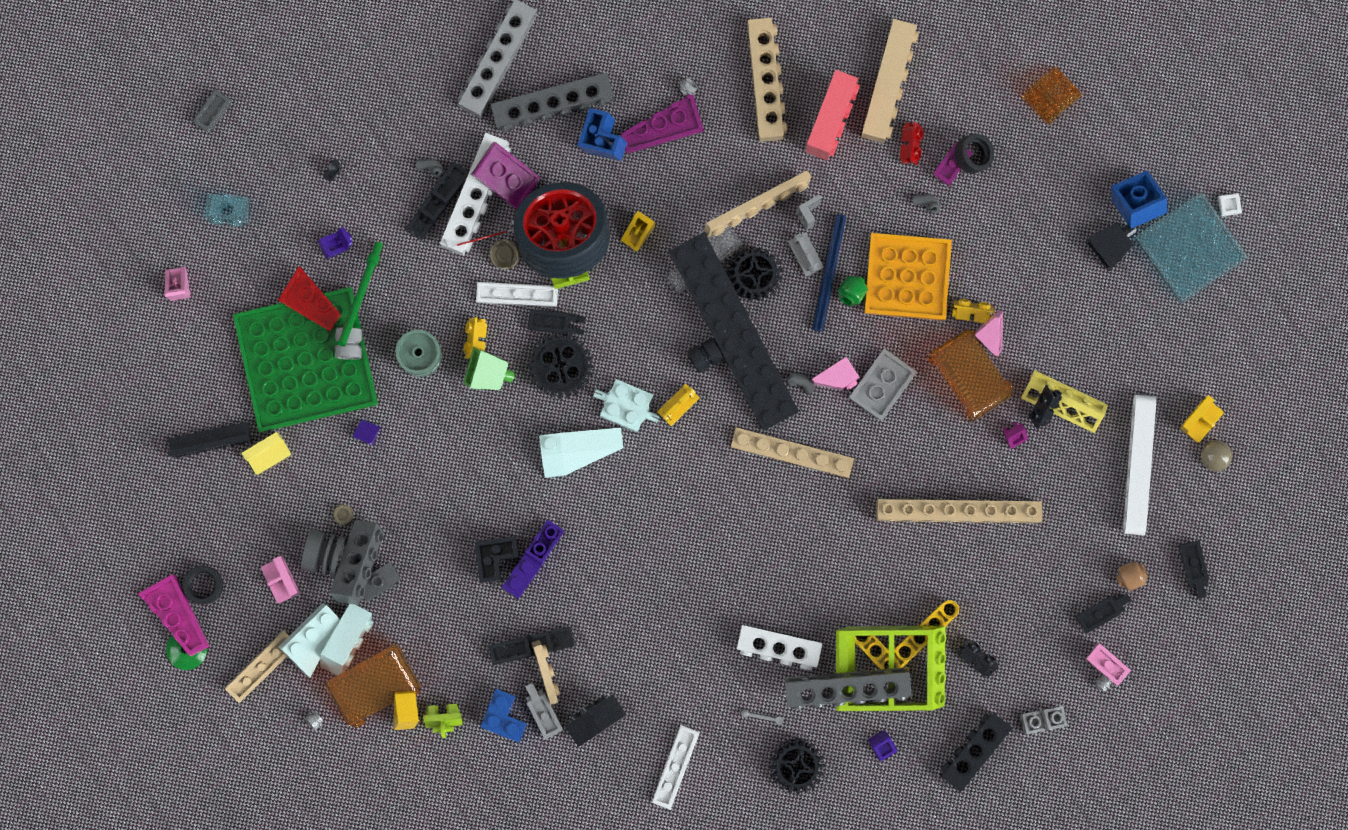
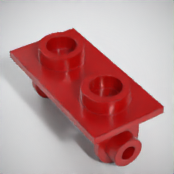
M913 121V124L905 123L903 127L901 141L908 142V145H901L900 159L903 164H909L910 161L918 165V160L921 158L920 140L923 139V128L917 122Z

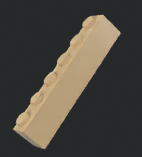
M893 19L862 131V138L885 143L886 138L890 139L893 127L889 125L891 119L895 120L898 108L895 107L896 100H901L903 89L900 88L901 81H906L909 71L905 69L906 63H911L914 52L910 50L912 43L916 44L919 32L915 31L917 27L915 24Z

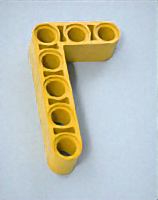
M952 600L941 603L918 626H929L930 619L936 618L939 621V626L946 627L958 615V604ZM946 604H951L954 607V613L951 616L946 615L944 612ZM908 635L894 648L895 668L904 667L927 645V635H924L925 639L921 644L915 642L914 635ZM855 636V644L878 669H885L884 664L889 660V650L875 636H867L864 642H859ZM873 645H877L881 649V654L878 657H873L870 653V648ZM902 646H906L910 650V655L907 658H903L899 654Z

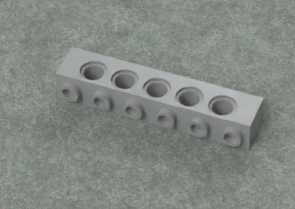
M514 0L513 4L509 3L505 11L507 15L504 21H499L494 39L490 38L487 43L486 49L488 50L485 56H480L476 65L478 66L476 72L471 73L467 81L469 85L466 91L462 90L457 100L461 109L480 119L483 117L538 15L536 9L519 0ZM517 19L521 23L518 27H512L510 25L511 21ZM503 37L511 38V42L507 45L502 44L500 41ZM499 54L502 58L499 62H493L491 60L492 56ZM484 72H491L492 77L485 80L482 78ZM475 89H481L483 91L480 97H474L472 95Z

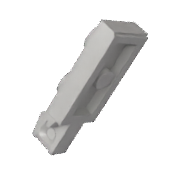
M533 682L526 685L525 687L529 693V696L526 697L527 705L544 739L563 731L543 690L537 691Z

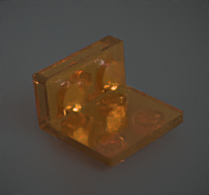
M1055 66L1033 83L1022 97L1050 125L1063 111L1082 96V93Z

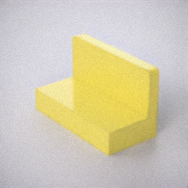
M276 432L242 452V455L249 462L255 474L259 475L289 457L291 452L281 435Z

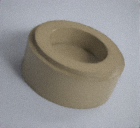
M339 505L334 509L333 518L340 525H348L354 519V511L348 505Z

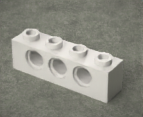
M742 625L736 650H741L740 655L752 657V653L758 654L760 659L772 662V658L780 659V664L792 666V663L801 664V669L812 671L813 667L817 668L823 643ZM756 638L764 640L765 646L763 649L757 650L754 648L753 641ZM778 642L782 643L785 647L784 652L780 655L773 651L774 644ZM796 647H801L804 650L805 655L802 659L794 657L793 651Z

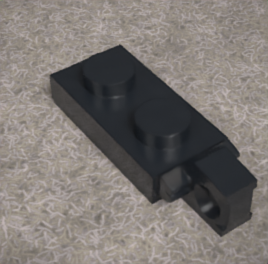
M1200 541L1179 544L1178 547L1190 590L1194 589L1196 599L1207 597L1205 586H1209V577Z
M1115 594L1075 617L1084 633L1087 634L1125 611L1123 606L1132 600L1128 594L1117 598Z

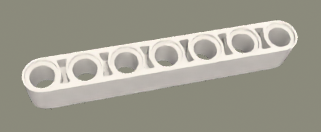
M1135 394L1133 398L1123 521L1124 534L1144 536L1146 533L1156 396Z

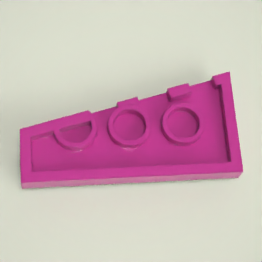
M172 574L138 593L148 604L152 612L159 617L162 624L169 629L188 655L193 656L209 647L176 575Z

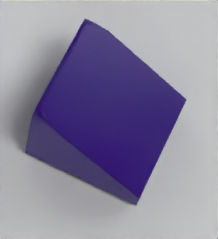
M362 419L353 434V438L373 446L381 427Z
M886 730L868 739L880 762L898 752Z

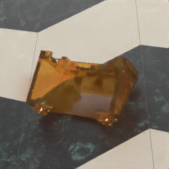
M966 329L929 352L926 358L931 365H938L936 370L940 371L962 403V408H968L966 409L968 413L966 416L973 423L1011 398L1014 388L1008 380L1005 381L985 353L978 342L979 339L975 336L976 332Z
M394 644L324 683L349 727L354 726L355 729L366 723L364 719L394 703L395 692L415 691V694L418 695L420 694L419 689L423 688L400 644Z

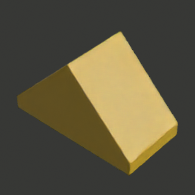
M637 211L621 241L635 251H638L654 229L655 222L640 211Z
M415 691L395 692L393 729H414L419 722Z

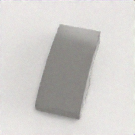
M1063 706L1020 714L1024 735L1067 726Z

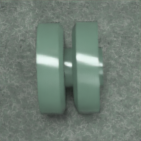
M411 330L405 333L399 339L395 349L396 359L400 366L408 374L416 377H425L434 373L440 366L443 358L442 348L437 339L424 330ZM422 350V355L417 356L415 354L416 351L420 352Z

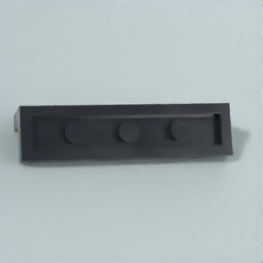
M249 422L169 438L170 451H168V456L176 459L252 443Z

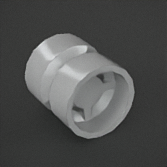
M343 328L336 329L335 340L337 342L339 341ZM352 328L346 346H335V358L361 359L362 347L359 346V343L362 341V329Z

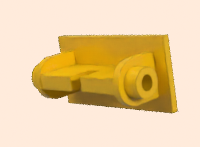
M967 299L953 301L954 307L957 308L952 310V317H955V319L970 321V315L974 314L973 322L985 323L993 316L990 313H995L994 306L987 302L975 304Z
M477 317L470 318L466 323L467 342L464 343L463 348L465 359H470L473 347L485 351V342L478 341L479 338H486L487 323H485V319H478L477 321Z
M685 384L657 413L672 426L700 397L691 387Z

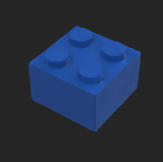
M1148 170L1111 186V201L1131 229L1167 213V197Z

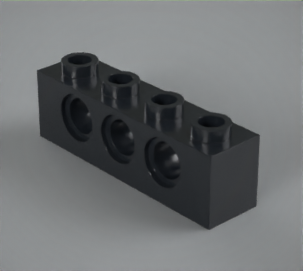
M994 712L986 713L979 721L980 727L977 730L973 729L966 737L968 742L964 747L960 745L953 753L955 758L951 763L947 761L940 769L943 772L940 777L959 792L964 790L1013 729ZM985 729H990L993 733V737L989 741L983 739L982 733ZM972 745H977L980 748V753L976 757L970 755L969 750ZM960 761H964L967 764V769L963 773L958 772L956 768L957 763Z

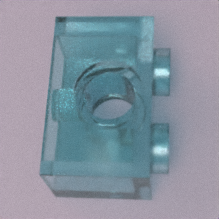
M208 194L205 218L213 225H222L223 222L230 223L234 227H242L243 224L248 225L251 200L248 197ZM226 207H232L233 211L230 215H223Z

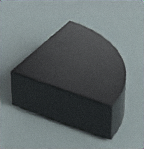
M335 158L324 175V178L329 182L342 169V165Z

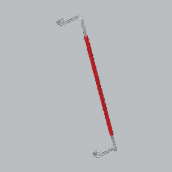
M514 229L506 230V231H503V232L495 233V234H492V235H488V236H485V237L477 238V239L470 240V241H467V242L459 243V244H457V245L450 246V247H448L447 242H446V239H444V243H446L447 248H451V247H455V246H460V245H463V244L471 243V242H474V241H478V240H481V239L489 238V237H492V236H496V235H499V234L507 233V232L512 231V230H514Z

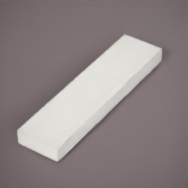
M477 282L476 303L557 307L558 289L555 290L554 286Z
M680 725L652 803L671 810L700 732Z

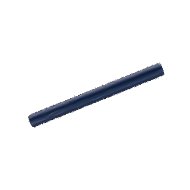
M836 214L812 327L817 332H822L824 328L846 216L843 214Z

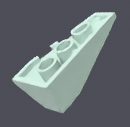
M621 428L539 436L545 478L568 475L581 467L623 449Z

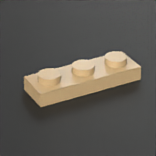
M540 640L534 641L532 646L550 705L558 703L557 696L560 695L557 683L553 684L551 679L555 675L552 665H547L546 657H549L546 645L542 646Z

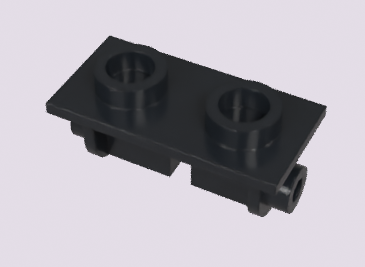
M1045 385L1029 416L1037 430H1039L1040 426L1044 427L1049 424L1054 410L1050 408H1057L1062 399V393L1059 390L1052 392L1048 385Z
M966 639L963 646L961 645L956 651L959 653L958 656L969 665L975 659L977 663L973 668L982 676L986 675L988 678L996 671L999 665L995 657L983 652L979 644L973 640Z

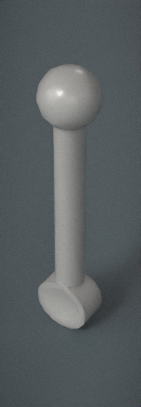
M746 709L741 712L744 718L749 716L774 721L778 725L783 723V718L780 716L775 718L750 713Z

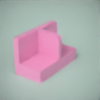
M279 556L261 567L268 582L267 586L270 587L277 603H282L300 594L283 556Z
M1100 643L1095 644L1094 649L1085 658L1100 674H1103L1116 686L1131 671Z

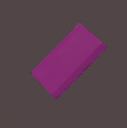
M492 142L471 173L473 177L516 210L541 179L539 175L497 142Z

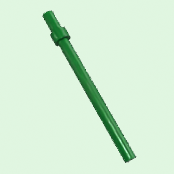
M375 242L372 252L367 257L366 269L338 341V345L342 347L346 346L373 270L378 266L379 254L383 246L381 242Z

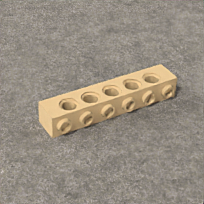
M772 18L748 20L747 27L759 142L783 140L784 134H787L786 122H782V114H785L784 102H780V94H783L782 82H778V75H781L780 63H776V55H779L778 43H774V36L777 35L776 23L772 24ZM760 37H767L769 42L767 44H760L758 39ZM763 56H768L771 59V62L768 64H763L760 61V58ZM770 76L773 81L770 84H766L762 81V78ZM771 95L775 98V101L773 103H766L764 97ZM768 115H774L777 118V121L775 123H769L767 122L766 117Z

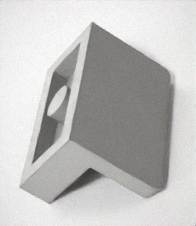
M820 195L798 206L796 214L806 231L814 227L815 218L810 210L820 205Z

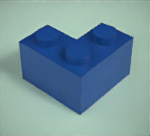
M589 108L577 145L585 153L622 161L627 142L621 136L611 134L615 119L608 112Z
M496 689L481 728L520 743L528 723L509 716L516 696Z

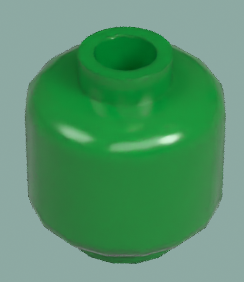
M860 276L846 277L838 289L841 302L847 306L859 305L868 291V287L865 284L866 281Z

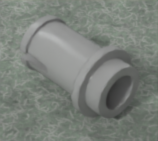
M1102 674L1099 679H1096L1095 687L1102 692H1106V690H1110L1109 686L1112 682Z

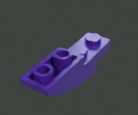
M547 520L501 589L519 600L565 530Z

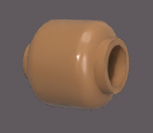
M1137 561L1120 566L1119 575L1116 576L1120 587L1125 586L1129 591L1144 586L1146 579L1149 578L1142 563L1139 564Z

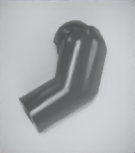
M435 159L416 160L417 170L428 169L435 178H440L443 175V166Z
M912 195L913 205H924L931 213L939 212L940 203L933 195Z
M793 372L786 378L789 386L801 385L807 395L816 390L805 374Z

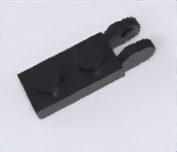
M530 309L527 329L548 333H562L568 335V333L584 335L585 330L569 328V322L586 323V318L572 316L568 313Z

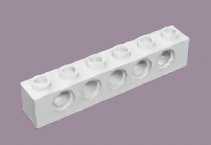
M488 133L484 135L440 242L442 248L463 256L466 251H470L473 242L447 248L444 239H446L448 247L470 241L473 233H477L481 222H478L481 214L484 215L487 210L488 204L486 201L488 196L492 197L494 193L473 177L471 173L492 142H497L509 153L511 151V148H508V141ZM480 191L482 196L480 199L475 200L471 198L472 193ZM468 209L474 210V215L471 218L464 217V212ZM459 228L467 229V233L462 237L456 235V231Z

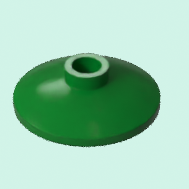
M173 635L168 640L166 654L170 663L176 668L192 670L200 666L205 660L207 648L190 656L188 653L182 652L183 647Z

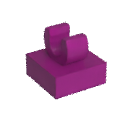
M1013 421L1014 428L1007 430L1005 426L1003 427L1006 443L1010 449L1028 440L1026 429L1022 423L1018 425L1017 422Z

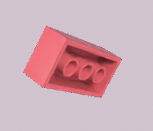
M835 70L807 142L806 153L827 161L829 156H834L839 142L836 140V137L841 138L846 122H843V119H848L853 106L850 101H855L860 85L857 84V77Z

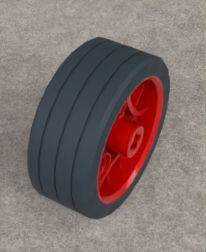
M559 182L542 186L523 199L514 216V233L520 255L527 266L543 276L559 279L581 275L596 266L607 252L610 243V229L604 205L594 192L582 185ZM583 234L587 235L586 238H581ZM543 241L546 242V244L542 246L539 245Z

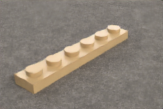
M805 171L707 222L703 232H705L707 237L712 235L718 236L725 231V228L729 226L735 227L740 224L742 219L754 217L758 214L759 210L763 208L767 210L774 206L775 202L779 200L784 201L791 197L792 193L804 191L809 186L808 183L811 175L808 171Z
M737 427L731 444V448L848 479L854 458Z

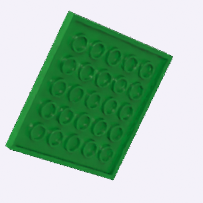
M352 287L323 293L341 314L331 332L283 303L233 314L259 433L379 405L363 333L362 341L359 343V346L362 347L361 359L335 358V346L338 345V342L335 340V332L337 328H344L355 298ZM357 314L352 328L362 329L359 315Z

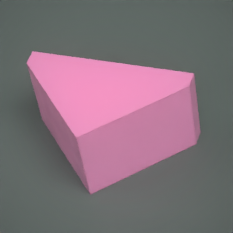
M186 267L165 270L164 294L170 301L191 298Z
M1000 310L982 324L975 334L995 356H999L1002 350L1003 311Z

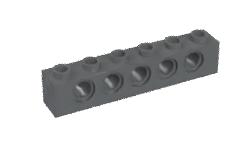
M606 72L492 103L491 108L498 131L508 132L518 125L526 127L532 125L533 121L540 119L542 122L553 119L552 116L559 114L567 116L572 114L573 110L580 109V111H585L592 108L591 106L595 104L600 106L611 103V100H614V95L608 73ZM589 89L597 91V95L594 97H589L586 93ZM575 94L578 96V99L575 102H569L567 97ZM552 99L559 102L554 108L547 105ZM531 105H537L539 110L536 113H531L528 111V108ZM512 110L520 112L517 118L509 117V113Z
M908 667L784 678L787 707L792 709H802L804 706L809 705L819 708L823 707L824 704L832 703L834 706H841L845 702L863 704L866 700L884 702L889 698L905 700L907 697H912ZM887 682L895 684L892 689H886L884 685ZM866 684L874 685L871 691L863 689ZM850 685L853 687V690L850 693H845L842 691L843 688ZM826 687L833 689L829 695L823 694L822 690ZM805 689H810L812 694L806 697L801 692Z

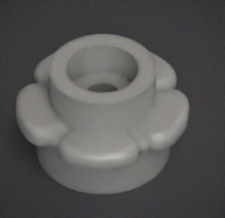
M687 77L680 81V90L686 96L692 95V93L693 95L696 94L695 91L698 89V86L695 82Z
M308 712L309 715L304 718L306 723L314 731L322 728L321 722L323 719L319 714Z

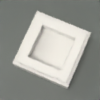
M1239 193L1218 196L1221 217L1242 213Z

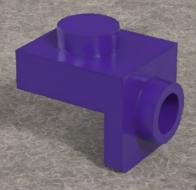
M341 227L337 232L319 239L317 243L326 259L346 252L352 245V238L349 232L344 227Z

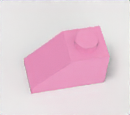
M847 357L814 377L811 382L813 385L837 390L846 388L850 390L858 384L856 381L860 377Z

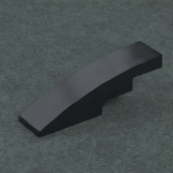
M453 162L432 188L430 195L418 208V212L405 227V230L422 241L463 186L469 171Z
M572 626L488 645L492 665L535 656L532 642L540 640L542 646L546 645L548 653L575 647Z

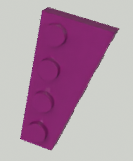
M693 93L621 133V137L627 142L626 154L704 132Z

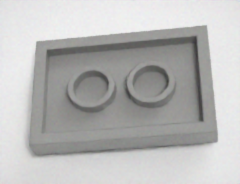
M883 349L849 399L882 422L917 371L886 349Z

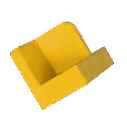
M1209 395L1203 398L1180 426V429L1197 443L1215 426V423L1224 413L1213 403L1215 400Z

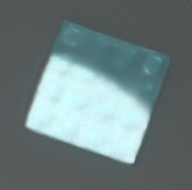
M1202 192L1135 237V240L1180 303H1183L1248 258Z

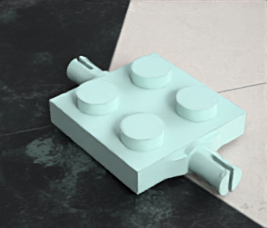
M617 379L608 394L596 389L593 397L604 401V408L600 415L601 418L636 433L645 419L655 423L659 420L660 415L649 411L653 394Z

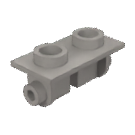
M806 232L797 234L788 241L806 277L824 268Z

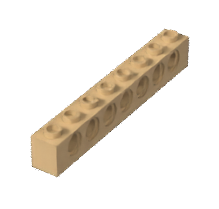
M878 499L876 501V521L1041 523L1042 501Z

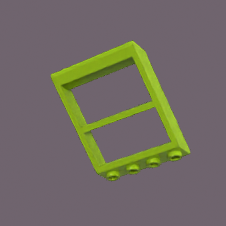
M848 626L836 630V673L855 672V636L889 635L888 669L894 668V635H927V703H894V698H889L888 703L854 704L853 702H845L844 705L836 706V711L935 710L945 706V626ZM888 682V689H892L894 683ZM847 685L843 688L842 691L845 693H850L853 690V687Z

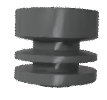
M311 529L303 551L301 570L316 573L321 565L322 575L327 576L330 570V577L335 578L347 544V537L340 536L337 542V535L332 534L329 541L326 542V532Z

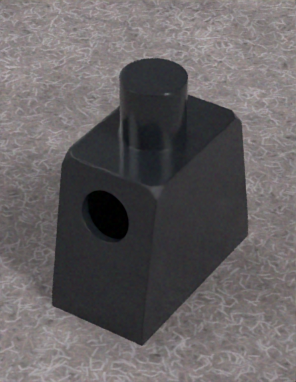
M1115 223L1090 236L1085 242L1107 270L1110 271L1134 246L1130 238L1137 233L1135 227L1131 229L1128 225L1121 229Z

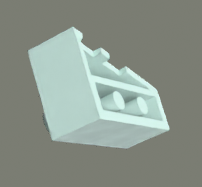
M321 604L278 648L310 678L320 660L323 649L340 619L327 605Z
M349 604L321 653L320 667L342 678L346 668L350 666L354 658L353 655L356 649L359 650L364 639L362 637L365 631L369 632L373 625V621H371L372 613L357 605Z

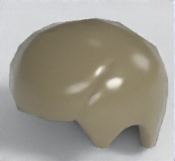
M509 239L496 241L490 249V259L493 265L502 270L513 268L520 260L518 245Z
M1220 440L1209 441L1201 452L1202 463L1207 469L1214 472L1225 470L1232 461L1231 448L1226 442Z

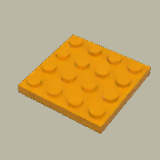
M871 233L867 274L868 291L866 293L864 314L945 321L952 240Z

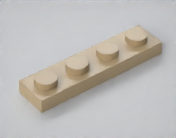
M285 630L267 645L225 687V690L238 703L287 657L278 648L289 637Z

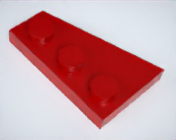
M299 266L278 301L331 332L341 314Z

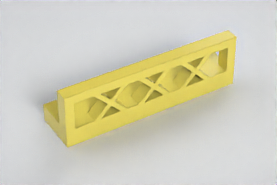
M1036 370L1033 371L1021 399L1035 405L1039 397L1035 398L1028 395L1030 389L1037 390L1041 394L1045 385H1048L1052 392L1059 390L1062 393V399L1057 408H1050L1054 410L1053 414L1093 433L1096 432L1105 416L1107 404ZM1072 407L1076 409L1078 414L1071 415L1067 413L1065 408ZM1091 416L1097 420L1092 425L1087 423L1084 417Z

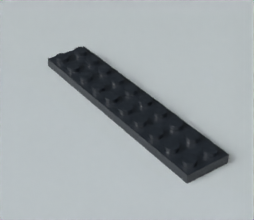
M705 232L669 250L668 252L762 431L798 413V408Z

